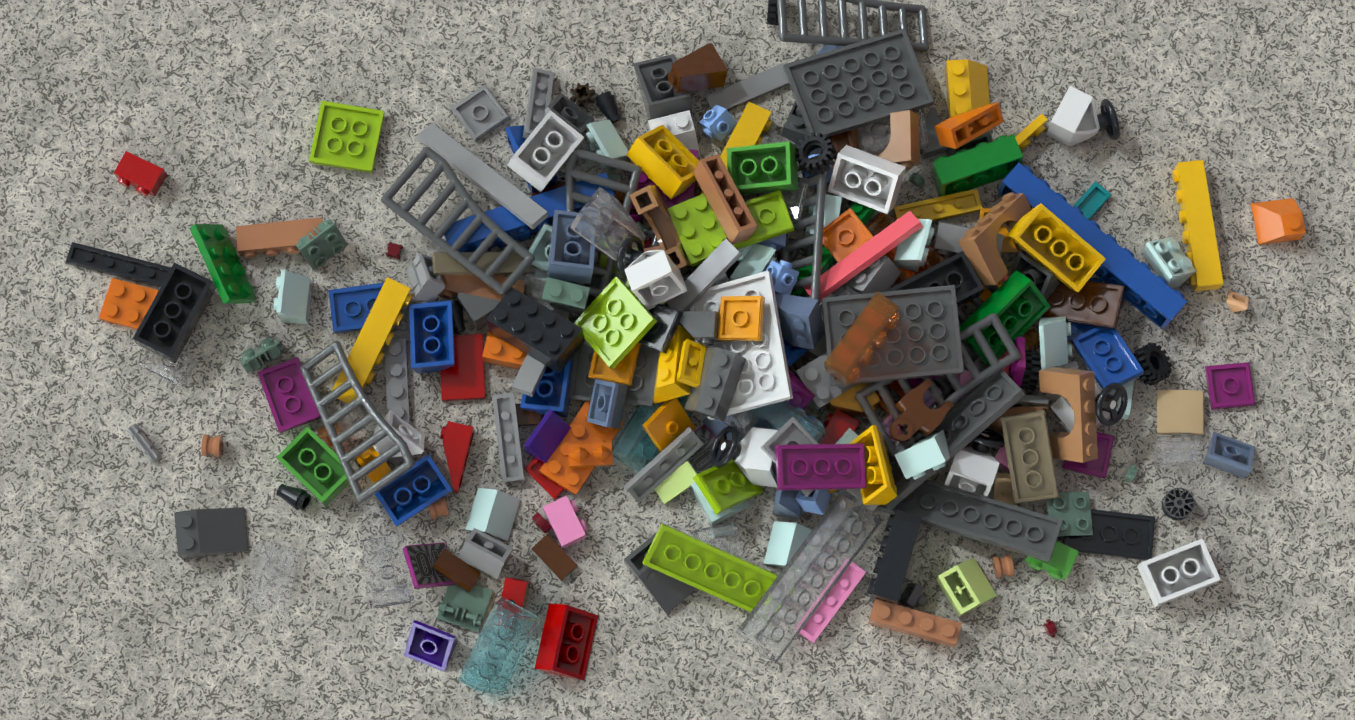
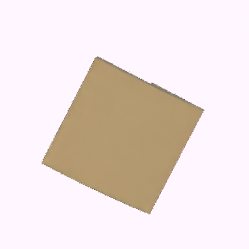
M1157 390V433L1204 435V391Z

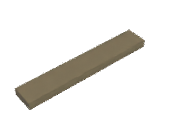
M433 252L434 275H475L448 253ZM460 252V253H462L464 256H466V257L469 259V257H470L474 252ZM485 252L476 265L486 272L502 252ZM513 252L495 275H511L524 258L518 253ZM531 264L522 275H547V272Z

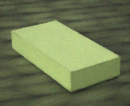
M687 461L654 490L663 503L667 504L690 488L691 483L695 482L693 477L698 473L691 463Z

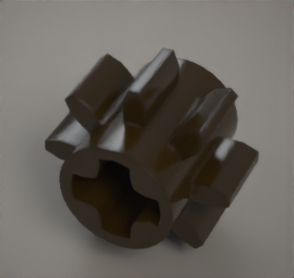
M577 83L576 89H570V93L574 95L570 100L576 102V105L579 107H585L587 110L589 103H595V99L591 97L595 95V89L589 90V83L586 85ZM583 93L586 94V96H583L582 99L579 98V95L582 96Z

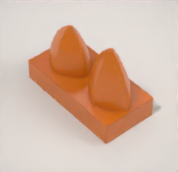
M612 442L569 444V468L613 465Z

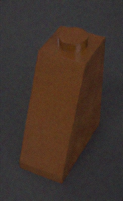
M708 43L673 62L668 78L669 83L673 85L676 92L682 93L724 87L728 70L714 45Z

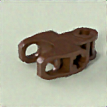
M926 379L919 386L908 391L894 405L902 414L890 425V436L895 441L902 442L909 439L919 430L927 437L942 423L945 415L954 404L948 400L938 409H929L923 402V395L932 382ZM897 425L900 427L904 425L906 427L904 430L905 435H898L896 433L898 431Z

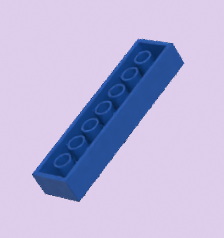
M607 172L596 175L602 178L609 179ZM585 181L574 183V192L615 203L613 189ZM566 185L529 197L545 209L549 215L535 229H531L503 206L485 211L484 213L515 241L523 242L529 240L531 235L538 233L544 223L550 226L553 225L554 210L566 211ZM575 201V212L594 215L611 213V211ZM476 215L456 221L444 235L446 242L452 246L475 219ZM482 223L459 252H475L491 233V230ZM497 238L486 252H490L491 248L497 246L498 248H505L507 244L500 238Z

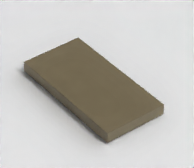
M1045 410L1001 416L1015 504L1059 498Z

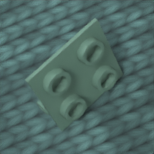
M331 219L328 221L324 220L317 226L320 233L316 228H313L317 234L315 237L310 231L308 232L312 239L305 235L297 240L296 247L302 252L313 270L323 266L329 258L340 253L348 245Z
M270 336L261 341V346L253 350V348H250L241 354L242 358L239 361L247 373L250 371L253 373L261 368L256 357L265 366L260 357L261 354H264L268 362H271L265 353L266 351L272 360L282 355L281 353L285 350L279 344L280 342L277 337L272 339Z
M1058 492L1059 498L1047 499L1048 516L1063 520L1058 539L1062 538V536L1093 535L1089 492Z
M456 583L448 586L443 602L439 605L437 619L479 633L493 590L474 585L471 591L468 592Z

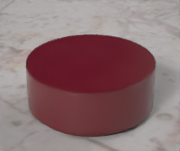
M537 512L532 516L533 522L544 534L552 529L540 513Z

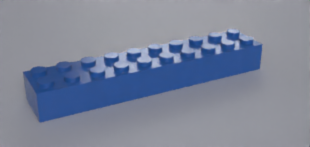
M1018 163L1002 181L998 194L1003 197L1011 192L1014 194L1024 193L1031 209L1040 203L1043 204L1106 258L1094 274L1099 278H1103L1106 284L1124 286L1123 298L1164 331L1187 303L1184 295L1180 291L1170 288L1163 277L1153 274L1146 263L1136 260L1134 254L1129 249L1119 246L1117 240L1112 235H1106L1102 232L1100 226L1095 221H1089L1084 217L1083 212L1078 207H1072L1067 203V199L1061 193H1055L1050 189V185L1044 179L1039 180L1033 175L1034 172L1031 168Z

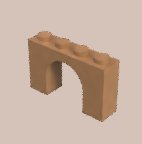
M911 110L890 113V141L887 148L878 157L905 166L906 170H910L912 166L920 165L919 115ZM860 127L850 130L854 146L861 150Z
M649 185L630 194L629 196L638 215H644L658 240L660 249L667 253L679 270L690 266V262L657 185Z
M1011 192L1004 195L1002 201L991 207L990 212L980 218L977 224L967 230L965 236L958 241L982 285H995L1009 273L998 252L997 233L1001 225H1004L1008 232H1010L1019 219L1032 210L1024 193L1014 194ZM1014 242L1017 250H1022V248Z
M1060 367L1039 370L1040 392L1063 396L1070 403L1074 412V426L1070 433L1058 431L1049 433L1053 458L1081 463L1098 459L1094 371Z

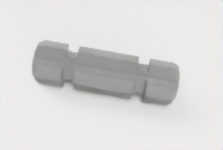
M137 424L127 429L129 435L134 438L133 440L142 452L146 454L150 462L153 463L161 457L158 451L153 449L154 446L145 434L141 433L142 430Z

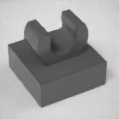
M908 583L899 603L906 607H914L915 604L924 607L928 601V598L921 595L924 587L917 583Z

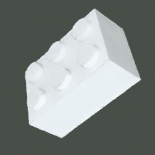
M550 110L512 156L507 166L542 192L575 148L579 146L584 136Z
M846 145L837 155L827 192L888 214L896 205L906 167Z
M1203 538L1143 561L1137 566L1154 607L1214 585L1221 580Z

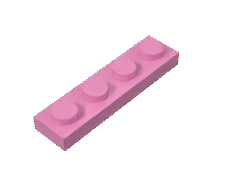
M848 559L796 628V631L814 644L864 577L866 571Z

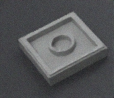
M485 84L450 108L474 142H477L510 119L509 115Z

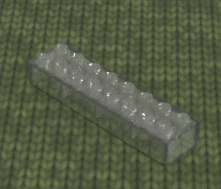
M841 491L736 632L759 654L777 663L872 536L881 521L859 498Z

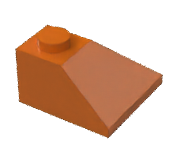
M1294 198L1251 203L1258 245L1301 240L1305 235L1302 211Z

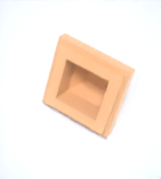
M1229 291L1226 302L1232 312L1247 310L1249 298Z

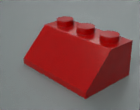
M549 603L534 669L584 681L598 615L566 604Z

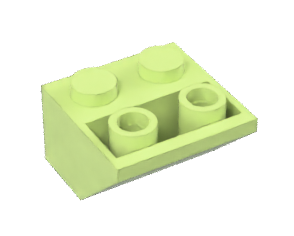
M975 558L954 566L940 574L936 579L958 618L997 596Z

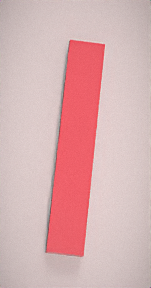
M911 211L907 212L823 273L820 279L819 302L822 301V298H826L923 227L921 222ZM811 285L804 287L806 293L811 296Z

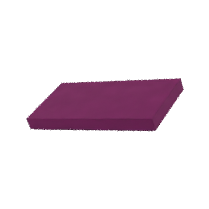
M864 443L775 446L777 491L866 488Z

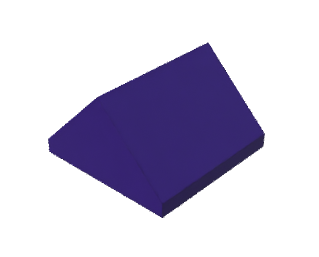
M549 409L524 444V452L547 463L571 427Z
M414 620L404 656L445 672L458 639L452 634Z

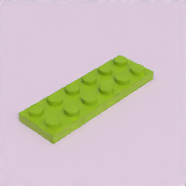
M661 523L642 562L645 566L762 618L782 579L780 575L664 523Z

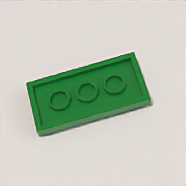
M194 224L189 229L223 304H246L257 300L254 289L249 283L245 269L239 261L236 249L233 247L223 224Z

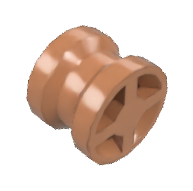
M204 434L201 444L202 456L212 454L215 457H221L223 436L211 437L209 434Z
M445 496L429 506L432 520L437 519L441 515L444 517L449 516Z
M1006 554L1002 558L998 556L992 557L996 579L1001 578L1002 575L1014 576L1011 554Z

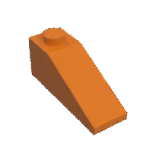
M995 102L950 117L936 125L935 129L940 146L957 149L1003 123L1000 104Z

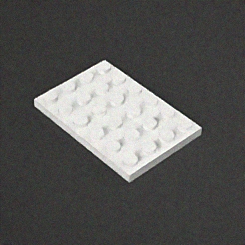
M765 271L710 287L690 308V311H717L720 313L721 296L765 297L762 341L714 342V345H705L732 351L746 358L727 416L793 399L771 272Z

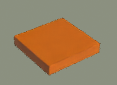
M851 208L823 228V245L837 262L843 260L874 237Z

